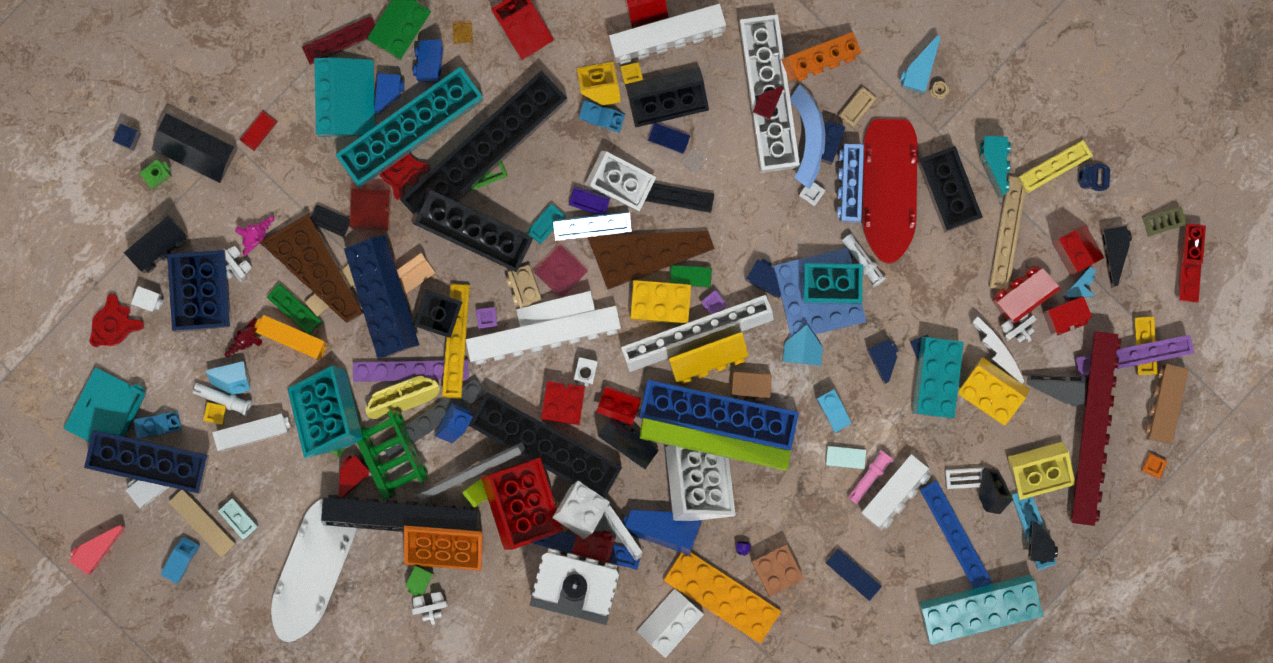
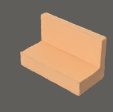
M422 253L397 270L404 295L435 274V271Z

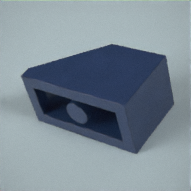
M763 258L761 261L757 259L745 281L779 299L781 292L775 270L771 267L772 263Z
M889 339L867 350L883 384L890 381L898 357L896 353L899 352L894 341L890 342Z

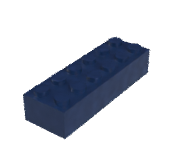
M386 235L369 238L344 248L377 359L395 355L419 346Z
M92 430L84 468L189 492L201 493L209 455L104 431Z

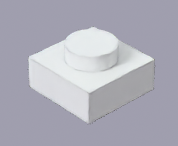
M813 183L810 189L805 187L799 197L815 207L826 190Z

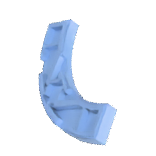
M799 84L790 101L797 108L803 120L806 143L801 165L794 178L810 189L821 167L819 164L825 150V126L816 100L804 86Z

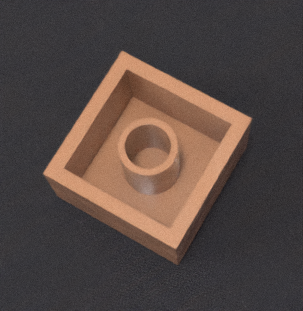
M787 544L752 561L769 597L804 580Z

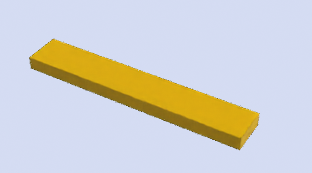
M451 284L450 298L462 301V305L451 338H446L443 398L462 399L470 285Z

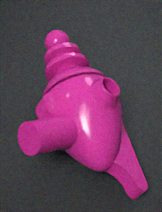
M269 216L268 220L264 219V222L260 221L261 224L247 225L245 229L240 226L236 227L235 232L243 236L242 244L245 248L242 254L244 256L264 239L266 229L269 230L268 226H272L270 223L275 220L273 216Z

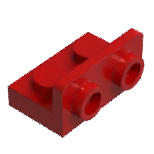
M606 386L596 413L633 425L641 398Z

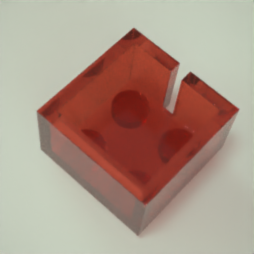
M351 189L350 228L356 230L390 231L391 213L385 211V209L391 210V191Z

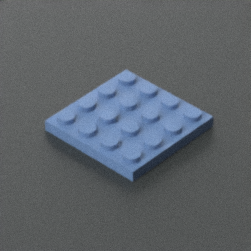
M848 248L774 265L791 337L806 325L816 335L866 322L862 304H803L804 264H852Z

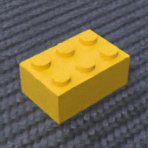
M634 280L631 320L687 324L689 320L691 285Z
M981 357L961 385L958 395L1006 426L1026 399L1030 389Z

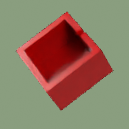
M1084 296L1043 313L1051 334L1057 333V336L1071 331V326L1077 329L1089 324L1088 320L1092 318Z
M547 381L541 420L580 426L585 387L568 384V387L564 388V383Z

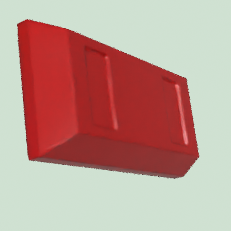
M262 110L239 140L255 151L278 121Z

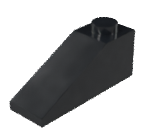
M1127 226L1101 231L1111 288L1119 284L1130 246L1129 241H1132L1131 231L1127 230Z

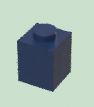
M119 124L112 141L134 151L141 133L123 124Z

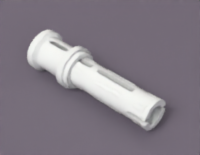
M852 233L842 240L859 264H863V275L869 278L873 288L887 279L877 268V263H872Z
M196 383L194 387L196 390H193L194 395L226 406L227 410H235L242 413V416H247L252 404L251 400H243L238 398L236 394L228 395Z

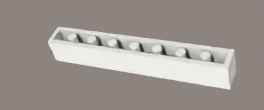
M766 295L628 344L621 347L629 372L773 321V312Z
M616 306L466 339L470 362H475V365L487 363V359L494 358V361L506 359L505 355L513 354V357L524 355V351L531 350L534 353L543 351L545 346H550L551 349L561 347V343L569 341V344L581 342L580 339L585 337L588 340L599 338V334L606 333L607 336L618 334L617 330H621Z

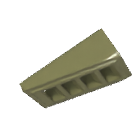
M1182 207L1143 218L1148 236L1180 228L1187 224ZM1173 213H1177V217L1179 220V223L1177 224ZM1166 215H1169L1171 226L1168 225ZM1159 217L1162 219L1164 228L1160 227ZM1152 219L1154 220L1156 226V230L1154 231L1150 221Z

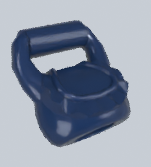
M1084 163L1079 169V186L1083 189H1092L1099 192L1107 190L1110 187L1111 170L1108 166L1101 163ZM1099 169H1103L1102 187L1098 186Z

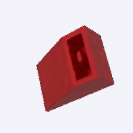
M504 0L491 8L493 16L521 60L554 41L531 0Z

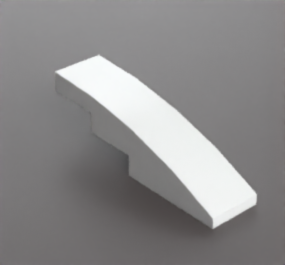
M591 291L516 309L520 327L595 310Z
M976 317L971 324L985 335L981 343L995 354L991 361L1022 384L1024 379L1005 345L979 317Z

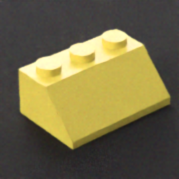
M1064 442L1008 456L1009 467L1019 500L1075 485L1069 451Z

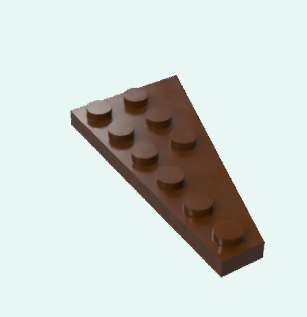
M306 214L259 242L346 323L364 314L310 214Z
M708 231L587 237L607 290L715 249Z

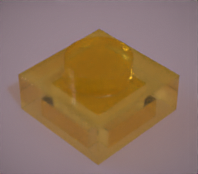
M472 23L453 24L454 44L473 43Z

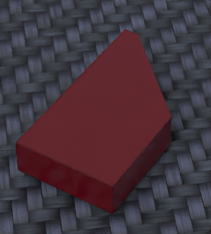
M780 86L760 94L752 113L770 120L784 87Z

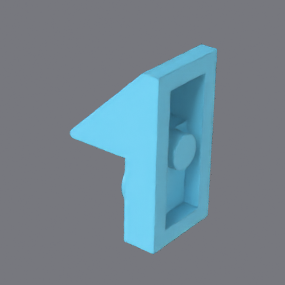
M1091 266L1087 268L1063 297L1065 299L1083 296L1084 298L1095 297L1084 285L1089 286L1095 279L1093 275L1096 273V270Z

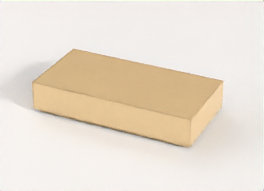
M862 86L838 117L854 128L877 98Z

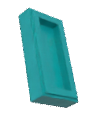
M551 203L526 233L541 245L554 231L553 220L564 219L566 215Z

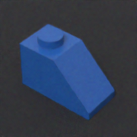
M378 73L374 109L376 114L382 113L400 98L401 92H404L405 81L402 80L401 75Z
M451 402L435 437L450 443L455 442L465 433L473 417L469 409Z

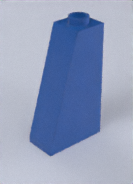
M631 510L629 516L625 515L623 525L630 535L687 555L691 554L702 520L675 521L673 520V512Z

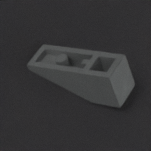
M1028 374L1027 385L1071 406L1085 404L1086 376Z

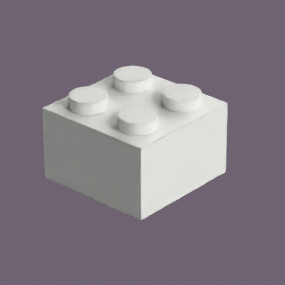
M577 481L569 488L552 518L585 539L593 533L610 502Z

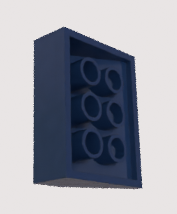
M225 250L167 254L172 331L187 332L230 327Z

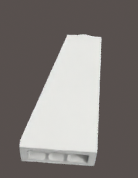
M278 414L212 433L217 451L225 452L289 433L288 428H291L288 417H285L284 414Z

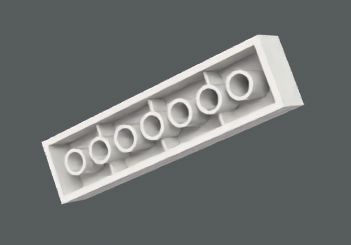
M778 14L741 19L739 26L752 112L760 94L780 86L784 87L770 120L752 113L761 173L799 168L800 163L787 74L781 61L784 59Z

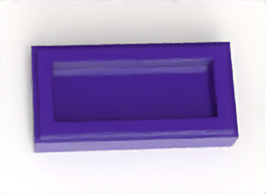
M574 186L568 205L597 215H603L607 212L611 198Z

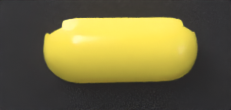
M424 376L411 378L374 393L366 406V414L371 419L389 417L387 412L397 409L398 412H403L434 399L439 394L440 388L437 382Z

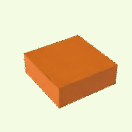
M1149 453L1141 471L1160 479L1168 461Z

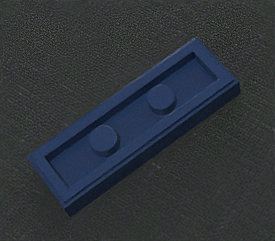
M839 549L826 562L831 569L868 601L882 587Z

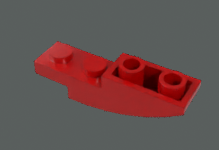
M1186 224L1178 280V301L1199 302L1206 225Z

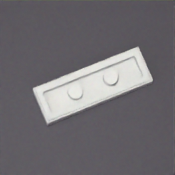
M609 505L603 515L634 560H638L642 557L641 549Z

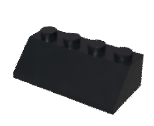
M700 67L625 84L635 128L709 111Z
M167 113L157 130L152 147L153 151L218 183H221L237 152L234 146Z

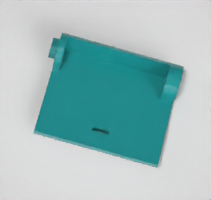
M95 367L63 429L90 442L92 430L125 436L147 394L144 392L145 388L136 383L132 386Z

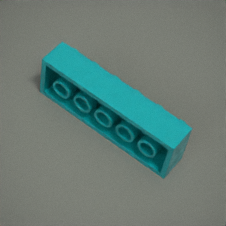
M1031 574L919 602L926 636L930 645L1043 617L1036 582Z

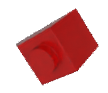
M349 455L341 462L343 464L340 467L339 496L341 498H344L371 473L357 455L353 457Z

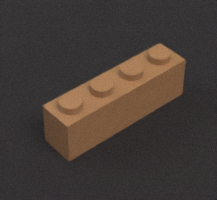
M1164 364L1163 367L1159 368L1157 378L1160 381L1159 385L1155 386L1153 397H1156L1155 404L1151 405L1149 416H1152L1150 424L1147 423L1145 429L1147 440L1173 444L1189 369L1170 364Z

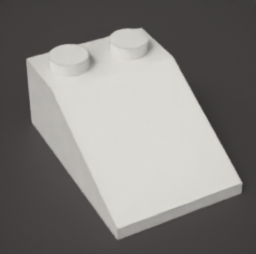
M601 151L585 185L640 211L656 177L607 151Z

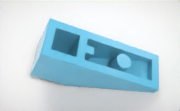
M936 36L907 68V71L902 72L900 82L903 83L902 88L921 94L925 93L940 36Z

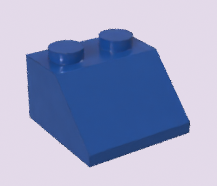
M424 40L419 42V46H416L415 57H418V63L414 65L413 76H416L418 82L438 83L440 81L444 48L442 40Z

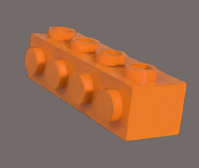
M854 32L790 55L781 61L789 81L797 79V82L807 79V74L813 73L815 76L824 72L823 68L828 66L831 70L840 66L839 62L845 60V63L856 60L855 56L861 54V50Z

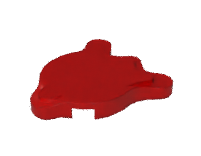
M409 153L381 173L380 177L392 187L394 198L400 200L405 195V184L415 186L419 175L427 173L430 170V165L427 162L417 161Z
M109 294L105 307L93 317L89 342L93 347L116 346L121 344L130 333L143 330L144 323L141 320H129L128 315L131 313V309L121 306L115 294Z

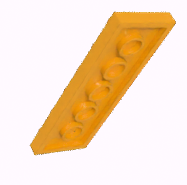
M681 553L663 580L760 644L781 613L779 609L693 553L690 555Z

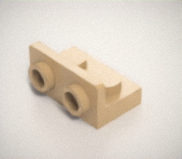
M530 265L519 268L517 273L511 270L507 271L509 276L505 278L509 288L513 287L515 294L512 295L515 306L519 305L520 308H524L542 301Z

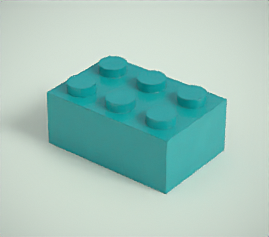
M804 264L803 304H862L863 264Z

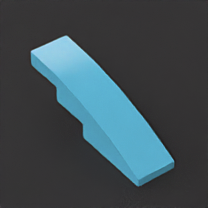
M1015 493L1012 494L1013 502L1029 545L1030 521L1037 522L1044 529L1043 521L1033 497L1019 500L1018 494ZM1054 558V562L1035 561L1038 571L1056 565L1057 562Z

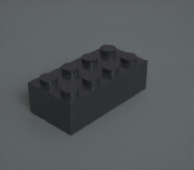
M956 146L918 160V165L944 233L983 218Z

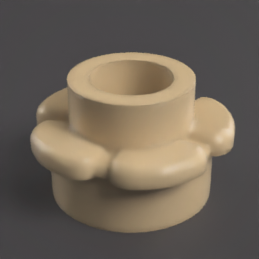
M935 81L931 85L930 93L933 97H937V99H943L949 93V87L944 81Z

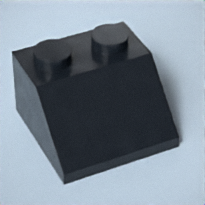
M425 289L413 326L451 338L462 301Z

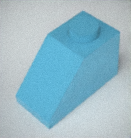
M243 361L206 370L211 385L231 395L251 390L248 371Z
M834 389L816 399L834 433L852 424Z

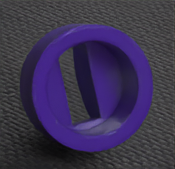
M737 541L736 552L739 555H748L751 550V543Z

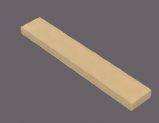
M1008 176L1010 187L1009 192H1007L1004 198L989 289L1006 290L1010 286L1026 193L1018 177Z

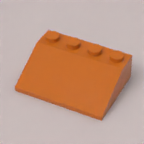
M404 525V565L481 571L484 553L482 532Z

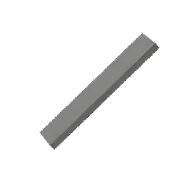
M521 442L421 490L418 496L422 501L522 454L525 447Z

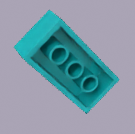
M930 337L921 338L912 414L955 418L964 342Z

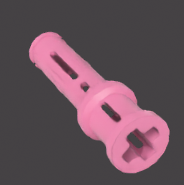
M880 450L878 457L873 463L869 464V470L848 498L858 504L877 477L883 475L885 468L894 460Z

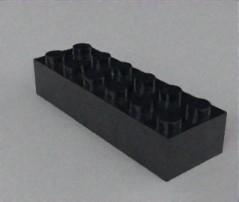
M429 187L426 188L411 219L414 225L516 273L533 240V237Z

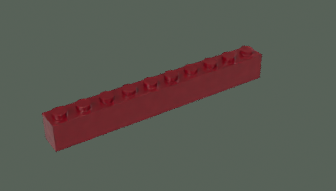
M1094 331L1071 523L1095 526V522H1099L1100 510H1097L1098 503L1102 502L1103 491H1099L1100 483L1104 484L1105 472H1102V465H1106L1107 453H1104L1105 445H1109L1110 434H1106L1107 426H1111L1112 422L1109 408L1114 405V396L1111 395L1112 388L1116 387L1117 377L1114 376V369H1118L1119 357H1116L1117 349L1120 350L1121 338H1118L1119 334Z

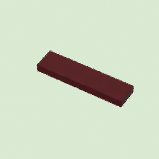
M369 16L303 46L302 49L309 64L315 63L314 58H327L365 41L375 27L372 16Z

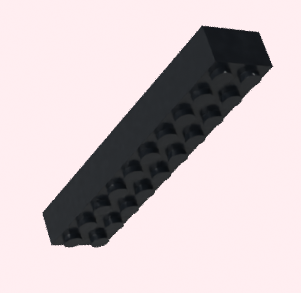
M541 70L407 192L400 201L413 215L427 187L460 201L568 102L567 97Z

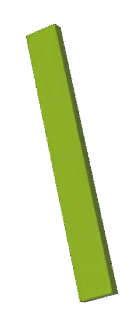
M645 418L641 422L639 437L641 439L787 471L789 469L790 451Z

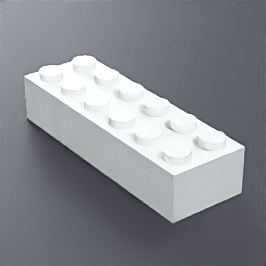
M716 4L609 35V42L615 63L620 62V65L630 63L631 59L636 57L644 59L649 57L650 53H665L668 51L667 48L675 46V49L685 47L688 42L693 41L696 44L703 42L704 38L709 36L712 38L720 37L726 30V23L720 4Z

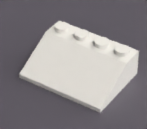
M672 445L665 447L673 520L697 521L734 517L736 515L729 458Z

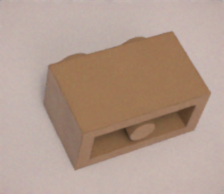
M733 372L731 396H735V399L739 400L754 397V401L766 402V399H770L772 375Z

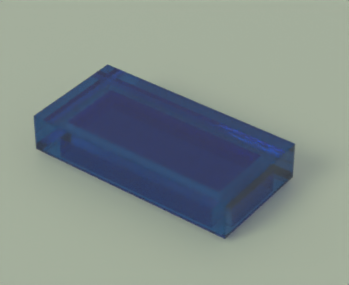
M654 123L648 142L684 154L690 136Z

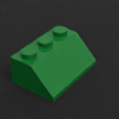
M391 0L366 40L395 59L401 60L432 11L415 0Z

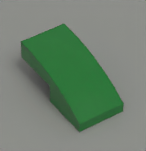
M671 265L670 283L711 288L712 268Z

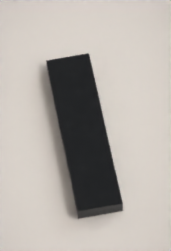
M653 183L644 202L711 213L714 194Z

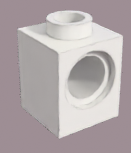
M138 286L131 304L156 313L157 310L161 309L163 299H161V294Z
M579 357L574 381H578L577 385L588 387L589 384L593 385L598 361ZM589 368L591 370L590 377H581V369Z

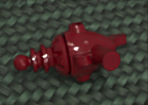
M256 318L242 330L237 331L235 337H233V344H230L231 347H228L229 351H226L224 354L225 357L229 358L231 354L235 355V352L238 353L239 349L245 350L253 344L257 346L262 344V339L256 337Z

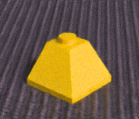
M614 62L576 68L581 94L601 105L621 102Z

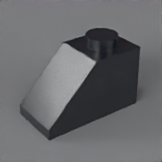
M984 468L982 470L979 499L986 512L1001 514L1012 502L1013 497L999 470Z
M1030 521L1028 560L1054 562V558L1058 556V546H1055V542L1037 522Z

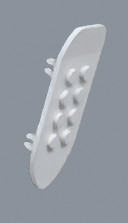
M323 499L318 500L307 511L273 595L271 605L273 626L279 639L285 642H292L303 637L322 618L356 534L357 528L324 526L322 524Z

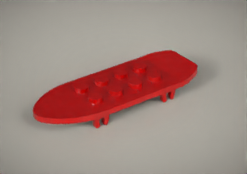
M903 119L873 120L866 131L864 139L863 230L870 249L880 261L887 264L896 262L906 252L912 242L916 229L918 142L912 124L908 120Z

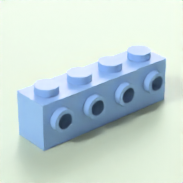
M844 144L843 149L839 150V161H842V168H839L838 180H842V187H838V199H841V206L837 207V218H840V223L861 222L864 145Z

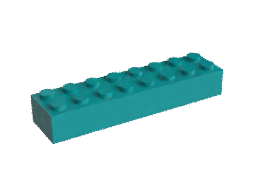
M460 66L338 152L336 157L360 189L484 101L483 96Z

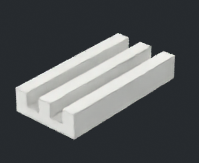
M984 467L945 470L946 489L980 487L981 483L951 485L950 481L981 479ZM980 472L979 476L950 477V474Z

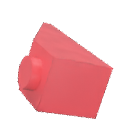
M119 525L80 545V547L76 546L70 554L72 558L69 561L87 575L92 574L125 527Z

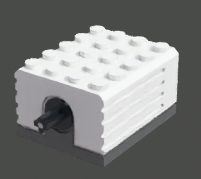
M549 548L547 553L541 557L543 561L539 565L540 572L537 573L536 577L538 581L534 585L535 591L532 593L533 597L529 606L607 625L620 574L617 570L618 565L606 562L604 566L598 564L599 560L586 558V561L580 560L579 555L567 553V556L561 555L560 550Z

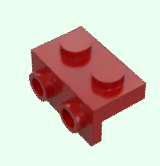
M593 531L585 539L576 534L572 554L609 563L616 536L612 535L609 531Z

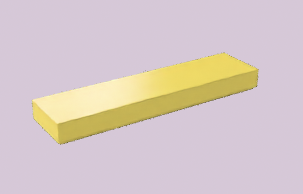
M1084 140L1020 175L1018 179L1028 194L1088 160L1093 155Z

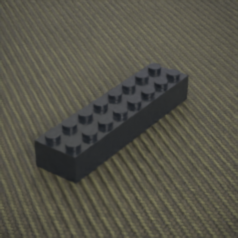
M488 392L468 425L507 448L522 442L525 450L520 454L521 456L529 460L541 458L543 467L571 484L579 481L603 498H606L622 469L619 465Z
M328 495V498L323 497L321 522L324 526L404 532V525L477 531L479 510H475L471 506L456 509L455 505H444L443 508L436 507L434 503H425V506H419L417 502L412 501L398 504L396 500H386V503L378 502V499L367 498V501H360L358 497L348 496L347 499H340L338 495Z

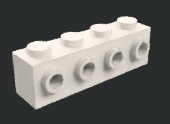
M911 454L864 509L862 515L879 530L887 529L893 522L892 518L895 514H900L903 511L906 501L909 498H914L917 494V488L929 480V474L931 473L929 468Z

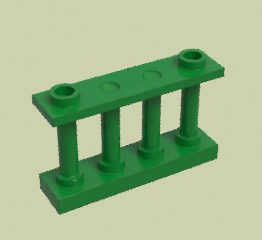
M397 409L387 412L390 418L367 429L364 425L360 426L363 439L357 442L383 500L396 495L394 492L395 488L415 478H418L419 482L429 479L427 468L421 463L403 424L404 418ZM392 425L394 426L398 436L377 446L373 445L370 439L372 435ZM402 443L405 454L384 464L381 463L378 457L379 453ZM408 460L410 461L414 471L393 481L389 480L386 474L388 470Z

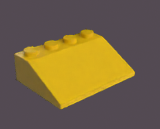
M740 332L671 357L668 362L675 382H680L683 385L691 382L692 377L698 376L700 379L710 375L709 371L716 369L717 372L728 368L727 365L733 362L735 365L746 362L745 358L749 355L743 333Z

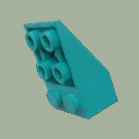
M984 136L980 141V161L997 197L1002 198L1009 192L1010 181L1006 180L1007 173L1010 172V161H1007V156L1011 152V142H1008V137Z

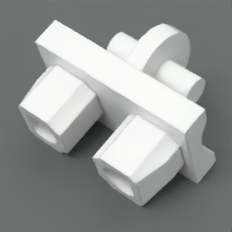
M233 246L225 250L227 278L230 280L233 277L232 272L237 280L242 282L252 267L246 260L239 265L236 264L234 260L241 254Z
M1029 313L1019 320L1021 324L1016 328L1009 320L1002 324L1001 329L1005 334V340L1008 341L1020 333L1021 335L1016 338L1018 343L1024 339L1028 343L1031 342L1030 335L1035 331L1032 327L1027 331L1024 329L1037 320L1034 315L1030 316Z
M441 592L431 594L433 604L428 606L425 604L424 596L413 598V615L429 612L428 615H423L422 619L423 621L430 620L432 625L436 624V618L442 617L441 611L434 613L433 610L448 607V603L444 601Z

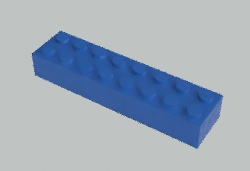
M648 380L640 419H650L790 451L799 412Z

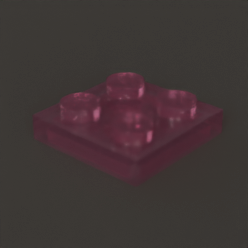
M559 245L538 267L534 274L560 298H563L588 271Z

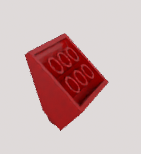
M541 458L481 476L504 550H513L563 532L562 524L552 518L557 509Z

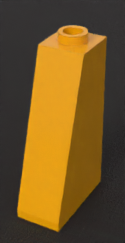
M265 315L262 318L259 317L255 324L256 333L321 361L328 346V343Z

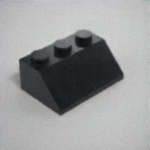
M167 216L123 253L142 273H150L157 267L156 264L161 259L163 261L167 259V254H172L171 251L176 247L179 249L185 245L188 236L173 218Z
M611 418L598 437L646 470L659 452L656 449L657 445L650 440L645 442L639 438L640 433L634 428L630 431L624 427L626 425L625 422Z

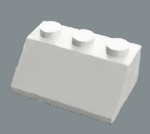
M674 589L636 632L666 658L704 614L680 592Z

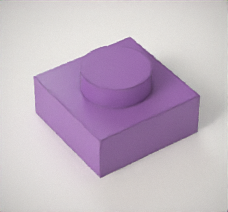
M716 290L700 302L710 315L720 312L727 306Z
M495 307L476 309L478 329L498 327Z

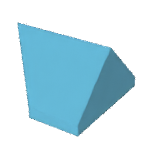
M808 325L804 326L785 342L783 362L821 366L823 346Z

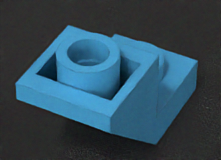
M584 101L578 119L591 125L620 133L625 114L614 109L600 107L589 101Z
M178 412L164 413L134 420L137 439L182 430Z
M183 536L173 549L161 572V576L178 584L187 572L189 562L198 552L200 545Z

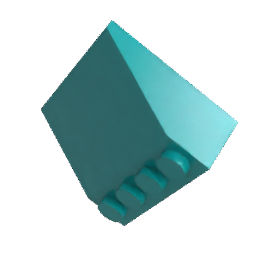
M314 58L316 135L318 137L362 136L374 128V60Z
M332 365L287 388L304 458L345 448L363 439L345 369Z

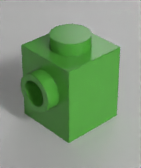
M158 159L140 172V175L152 190H155L172 177L169 173L171 169L165 161L161 163Z

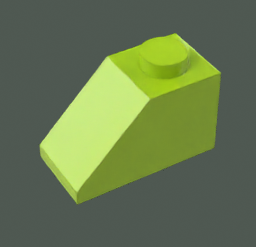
M479 479L462 492L474 508H477L488 499L482 479Z

